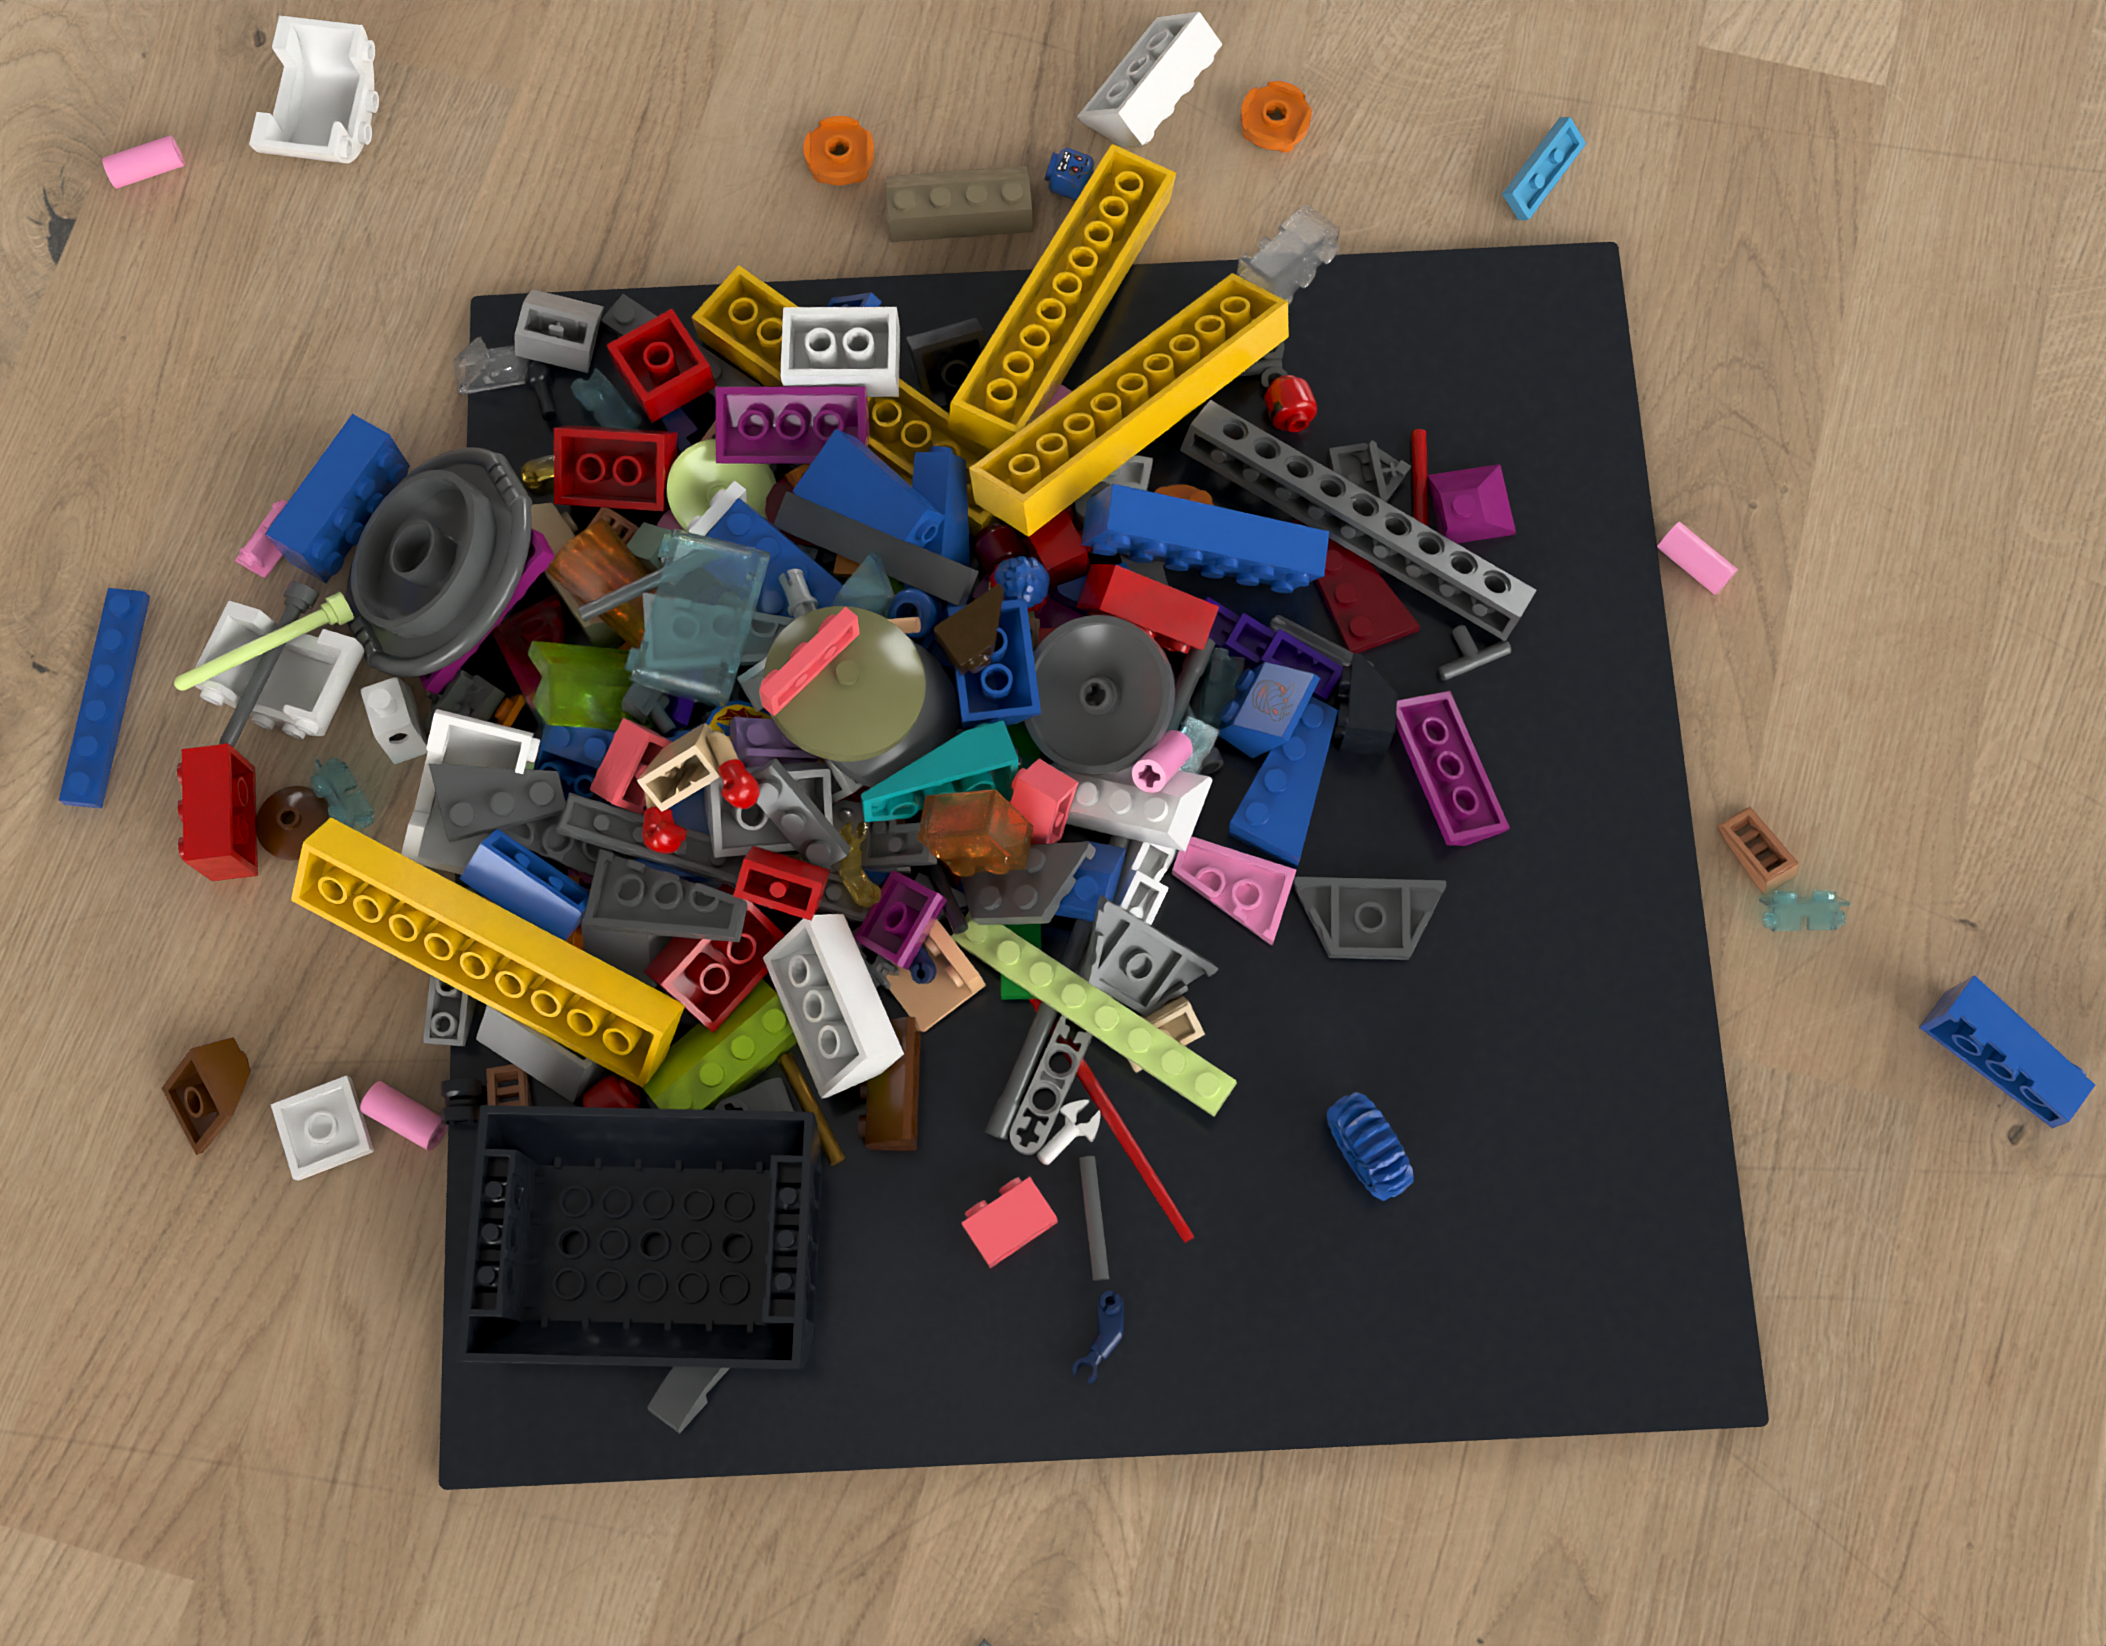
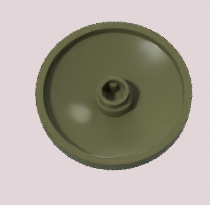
M845 606L825 607L811 611L795 619L783 629L770 648L765 663L763 679L772 670L777 669L779 671L789 661L791 653L800 643H808L818 633L822 622L832 614L837 615ZM846 606L858 616L860 634L775 716L771 713L770 715L779 730L802 750L828 760L853 762L879 756L894 748L909 734L923 706L926 680L921 658L911 640L901 629L888 619L874 612Z

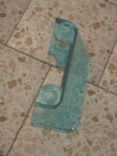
M677 529L673 530L672 536L664 534L658 557L665 559L664 567L639 649L631 647L624 670L631 672L629 681L721 708L725 706L734 685L771 553L758 548Z

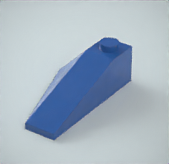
M1084 841L1089 842L1096 849L1095 855L1091 861L1087 858L1083 860L1073 875L1077 880L1069 894L1062 898L1059 909L1054 915L1094 922L1100 896L1103 895L1113 902L1115 900L1126 849ZM960 877L957 890L965 894Z

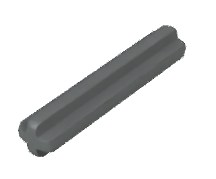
M1275 615L1270 622L1268 628L1274 632L1281 629L1339 666L1350 665L1353 653L1281 615Z

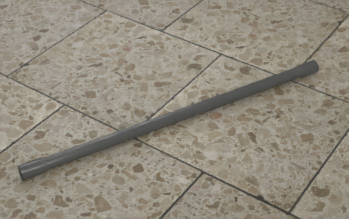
M1210 638L1207 639L1204 650L1189 649L1188 654H1186L1181 674L1175 685L1173 714L1166 732L1171 730L1177 731L1198 680L1203 675L1216 645ZM1112 835L1108 845L1122 847L1127 851L1131 839ZM1076 919L1058 961L1074 973L1090 939L1094 922ZM1041 1001L1004 1091L998 1098L984 1130L986 1133L1005 1141L1009 1136L1013 1122L1020 1109L1022 1097L1058 1014L1056 1010Z

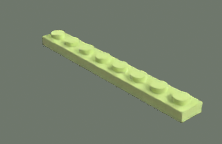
M970 911L965 917L968 929L961 934L953 933L951 936L956 944L1213 1117L1216 1115L1237 1084L1235 1079L1005 926L978 925L971 919Z

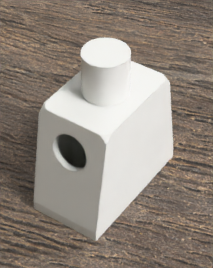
M393 677L361 689V695L375 739L394 764L428 753L426 750L428 740L412 689L400 678ZM398 733L407 734L404 739L396 741L399 736Z

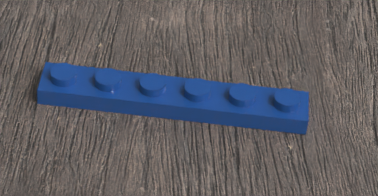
M108 588L60 792L59 801L64 805L100 809L103 807L150 596L145 591Z

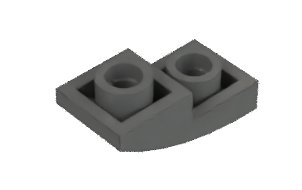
M673 1367L648 1405V1411L675 1431L681 1433L708 1403L706 1394L730 1368Z

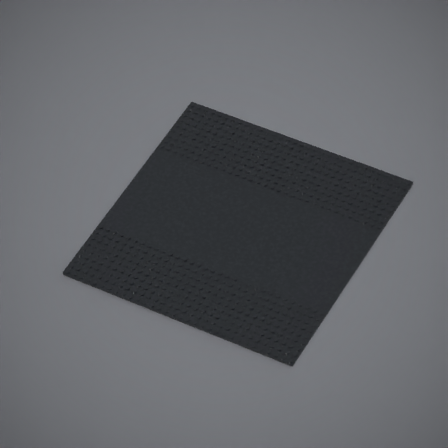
M1593 242L1132 264L1061 385L1069 390L1074 391L1233 273L1288 301L1289 337L1283 341L1282 369L1288 375H1293L1307 381L1317 404V414L1308 427L1300 432L1293 433L1277 429L1270 420L1264 403L1265 394L1260 389L1262 375L1236 377L1136 454L1153 458L1147 491L1155 492L1160 487L1172 485H1189L1209 493L1212 497V503L1217 507L1289 523L1296 519L1180 451L1190 424L1206 404L1212 400L1330 469L1327 457L1329 448L1361 443L1369 445L1373 440L1377 443L1379 449L1397 461L1403 460L1411 466L1387 503L1414 518L1411 432L1416 429H1423L1426 431L1427 475L1500 464L1516 530L1515 535L1457 544L1537 590L1507 638L1511 646L1510 654L1443 681L1439 677L1438 668L1464 657L1452 634V630L1455 627L1465 625L1478 650L1500 642L1502 639L1371 563L1418 622L1420 628L1416 633L1358 654H1362L1366 660L1373 663V668L1398 694L1397 701L1446 691L1451 692L1510 827L1506 832L1466 846L1446 845L1396 725L1395 733L1385 756L1340 752V739L1333 738L1332 732L1301 858L1294 877L1446 881V888L1409 960L1329 958L1293 887V883L1274 943L1270 945L1172 874V869L1176 858L1159 881V883L1168 887V891L1151 925L1211 961L1218 968L1212 976L1208 977L1204 973L1187 984L1188 991L1182 994L1190 1002L1205 1035L1185 1045V1047L1235 1079L1237 1084L1213 1117L1144 1069L1135 1072L1126 1057L1095 1036L1092 1037L1083 1058L1194 1235V1238L1184 1243L1101 1113L1099 1127L1093 1141L1090 1142L1086 1136L1075 1137L1049 1165L1041 1163L1037 1153L1034 1155H1024L1016 1151L1011 1144L1010 1133L1005 1141L984 1131L996 1102L1004 1091L1037 1012L1028 999L1002 1000L1001 973L957 944L980 974L986 986L927 1031H921L916 1151L868 1150L865 1146V1139L858 1138L859 1115H866L867 1099H860V1083L827 1098H821L798 1042L784 1053H792L845 1156L843 1161L831 1166L821 1147L822 1179L815 1318L810 1353L804 1368L800 1370L730 1368L706 1394L708 1403L681 1433H678L648 1411V1405L673 1367L457 1362L479 1123L472 1125H448L439 1485L442 1489L459 1490L1763 1427L1768 1424L1769 1415L1620 254L1616 243ZM1033 269L764 283L798 307H827L831 298L870 292L882 301L879 307H897L900 325L899 378L921 393L906 338L976 318L984 329L988 343ZM721 284L546 292L603 306L602 318L622 294H625L656 316L673 309L695 342L762 387H765L698 339L691 317ZM529 293L475 296L472 298L470 305L467 448H483L503 454L531 498L532 505L553 503L560 514L567 511L578 528V531L573 534L579 542L585 540L584 531L602 507L554 504V428L574 425L666 431L660 418L651 423L617 371L607 344L619 337L605 329L602 323H600L588 373L546 363L553 372V381L549 388L557 417L552 421L543 420L535 390L529 388L524 381L525 368L530 363L536 362V360L515 356V331L523 302ZM1275 347L1274 349H1272V350H1271L1270 352H1268V353H1273V352H1275V351H1276V347ZM1274 380L1269 381V387ZM704 394L691 401L694 411L688 415V418L698 428L701 439L716 420V402ZM786 466L783 472L788 473L793 469ZM1428 488L1429 528L1438 532ZM1073 502L1070 506L1075 517V502ZM609 508L639 528L643 522L657 526L662 516L668 511ZM1003 520L1000 522L1002 525H1009ZM622 532L613 545L617 547L626 534ZM969 533L970 568L979 571L971 590L973 595L985 576V572L973 552V547L977 540ZM592 547L598 557L593 563L599 571L606 568L618 586L613 591L642 577ZM821 549L819 557L822 556V552H828L829 550ZM1088 552L1090 566L1087 567V575L1091 564L1117 565L1122 563L1120 554L1116 552V555L1106 556ZM1163 565L1168 586L1204 601L1209 597L1238 616L1245 613L1266 627L1269 626L1275 615H1281L1344 648L1315 580L1309 582L1308 586H1300L1293 589L1292 593H1279L1272 591L1271 585L1259 583L1256 586L1241 585L1236 583L1235 577L1224 575L1223 578H1208L1201 575V570L1188 568L1186 571H1176L1168 569ZM543 572L502 620L557 593ZM711 580V582L708 584L706 588L715 585L716 583L713 580ZM852 582L853 588L850 590L853 592L867 582ZM662 586L647 592L655 594L657 597H677ZM643 595L629 601L638 615L632 619L638 631L645 628ZM564 602L567 692L559 695L553 702L539 705L534 709H531L526 701L511 725V728L534 733L533 738L540 739V743L549 711L568 707L609 721L621 707L622 703L618 702L599 706L595 704V675L603 680L605 670L612 657L629 638L599 655ZM941 602L943 610L949 602ZM491 631L479 645L478 650L461 666V670L472 676L479 675L506 693L502 701L506 697L511 700L513 696L519 694L524 696ZM920 638L915 643L920 645L924 638ZM1214 648L1189 703L1206 742L1218 748L1224 764L1217 771L1204 775L1210 777L1212 783L1191 836L1280 864L1227 835L1234 814L1271 750L1251 758L1216 734L1222 722L1219 719V715L1228 701L1234 699L1238 691L1235 687L1238 678L1246 669L1252 670V668ZM1167 651L1179 677L1186 654L1178 651ZM755 665L725 672L742 675ZM1337 681L1324 703L1339 710L1340 702H1336ZM719 687L713 688L707 693L706 698L716 699L723 693L724 689ZM697 695L688 726L676 731L688 730L702 723L701 717L706 711L703 709ZM746 696L744 698V702L751 703L749 698ZM496 710L488 722L497 723L498 719L494 717ZM634 716L630 719V721L645 726L663 736L660 730L656 728L650 716L644 724ZM1180 723L1177 731L1187 736L1182 723ZM1041 751V760L1049 765L1054 763ZM1189 758L1179 770L1195 774ZM1001 816V846H1002V816ZM1066 824L1062 838L1057 843L1090 841L1108 845L1112 835ZM536 854L568 876V868H565L564 865ZM939 861L950 887L957 890L958 887L943 863ZM923 865L910 866L911 874H902L914 881L918 873L928 876ZM455 873L456 884L464 888H471L459 879L461 877L460 874ZM587 884L588 889H591L592 884ZM881 887V888L878 890V892L875 894V898H874L873 903L875 902L877 896L879 895V893H880L882 887ZM759 909L785 935L803 919L775 909ZM969 910L963 912L964 918L968 914ZM816 912L815 915H824V914H823V913H820V912ZM1054 915L1049 923H1041V951L1059 961L1076 919ZM948 919L940 920V924L951 937L953 930ZM852 926L849 928L851 931H853L857 926ZM870 950L868 957L874 963L878 954ZM881 984L876 987L889 1020L910 1017L890 989L883 988ZM658 985L656 987H653L656 990L666 994ZM1115 999L1116 1001H1118L1119 1003H1121L1122 1005H1124L1125 1007H1127L1128 1009H1130L1131 1011H1133V1012L1136 1013L1137 1015H1139V1016L1142 1015L1141 1013L1137 1012L1136 1010L1130 1008L1129 1006H1127V1005H1125L1124 1003L1120 1002L1119 1000ZM477 1000L465 1046L450 1045V1080L465 1078L481 1080L482 1094L478 1097V1105L480 1106L488 1105L486 1068L513 1063L476 1040L487 1004ZM685 1010L682 1012L670 1047L698 1024ZM1058 1012L1057 1017L1060 1019L1062 1014ZM1067 1021L1066 1025L1070 1027L1069 1036L1072 1041H1074L1079 1031L1086 1032V1030L1074 1022ZM1050 1033L1022 1097L1020 1107L1052 1037ZM1062 1052L1053 1054L1049 1060V1067L1055 1073H1066L1071 1068ZM777 1060L739 1092L746 1091L769 1079L782 1078L794 1112H803ZM606 1068L596 1084L609 1075L623 1077ZM529 1075L532 1106L584 1107L582 1102L583 1095L572 1103ZM1075 1075L1062 1105L1063 1107L1075 1101L1089 1100V1104L1077 1114L1076 1126L1080 1123L1090 1122L1091 1118L1099 1111L1077 1075ZM513 1080L498 1083V1088L519 1085V1081ZM636 1084L643 1096V1103L640 1104L641 1108L659 1109L645 1090ZM1039 1089L1033 1096V1104L1039 1110H1049L1056 1102V1095L1050 1089ZM1358 1092L1367 1096L1369 1101L1374 1103L1377 1110L1381 1111L1385 1120L1389 1122L1391 1129L1404 1147V1152L1409 1158V1164L1413 1169V1183L1394 1198L1390 1197L1382 1201L1374 1197L1369 1190H1366L1331 1134V1128L1327 1120V1110L1345 1095L1349 1096ZM519 1096L499 1100L500 1103L519 1100ZM1029 1110L1024 1115V1117H1031L1032 1119L1026 1131L1020 1129L1017 1132V1135L1022 1139L1021 1145L1027 1147L1030 1142H1038L1039 1137L1034 1133L1038 1121L1045 1126L1049 1120L1036 1117ZM1060 1112L1045 1145L1065 1125V1116ZM1086 1156H1095L1109 1271V1279L1093 1281L1079 1158ZM1019 1177L1023 1182L1030 1177L1056 1215L1058 1223L992 1268H989L962 1226V1222L968 1219L965 1212L983 1200L989 1205L1002 1196L999 1190L1011 1180ZM573 1231L564 1237L562 1244L564 1251L567 1254H575L580 1251L583 1246V1237L580 1232ZM659 1233L649 1235L643 1245L645 1253L648 1256L660 1254L665 1247L664 1237ZM733 1235L728 1238L725 1243V1252L728 1257L737 1258L743 1255L747 1247L745 1238L741 1235ZM1112 1290L1116 1294L1118 1293L1124 1302L1123 1337L1107 1359H1102L1098 1364V1377L1095 1382L1088 1383V1378L1093 1371L1092 1367L1089 1365L1081 1366L1077 1376L1074 1377L1073 1364L1078 1359L1086 1357L1091 1351L1089 1347L1099 1334L1098 1300L1102 1293Z

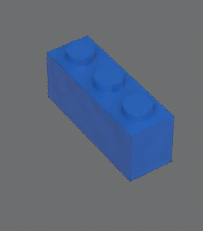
M498 828L480 843L459 878L468 884L475 893L487 897L501 908L564 941L568 940L582 922L590 894L587 889Z

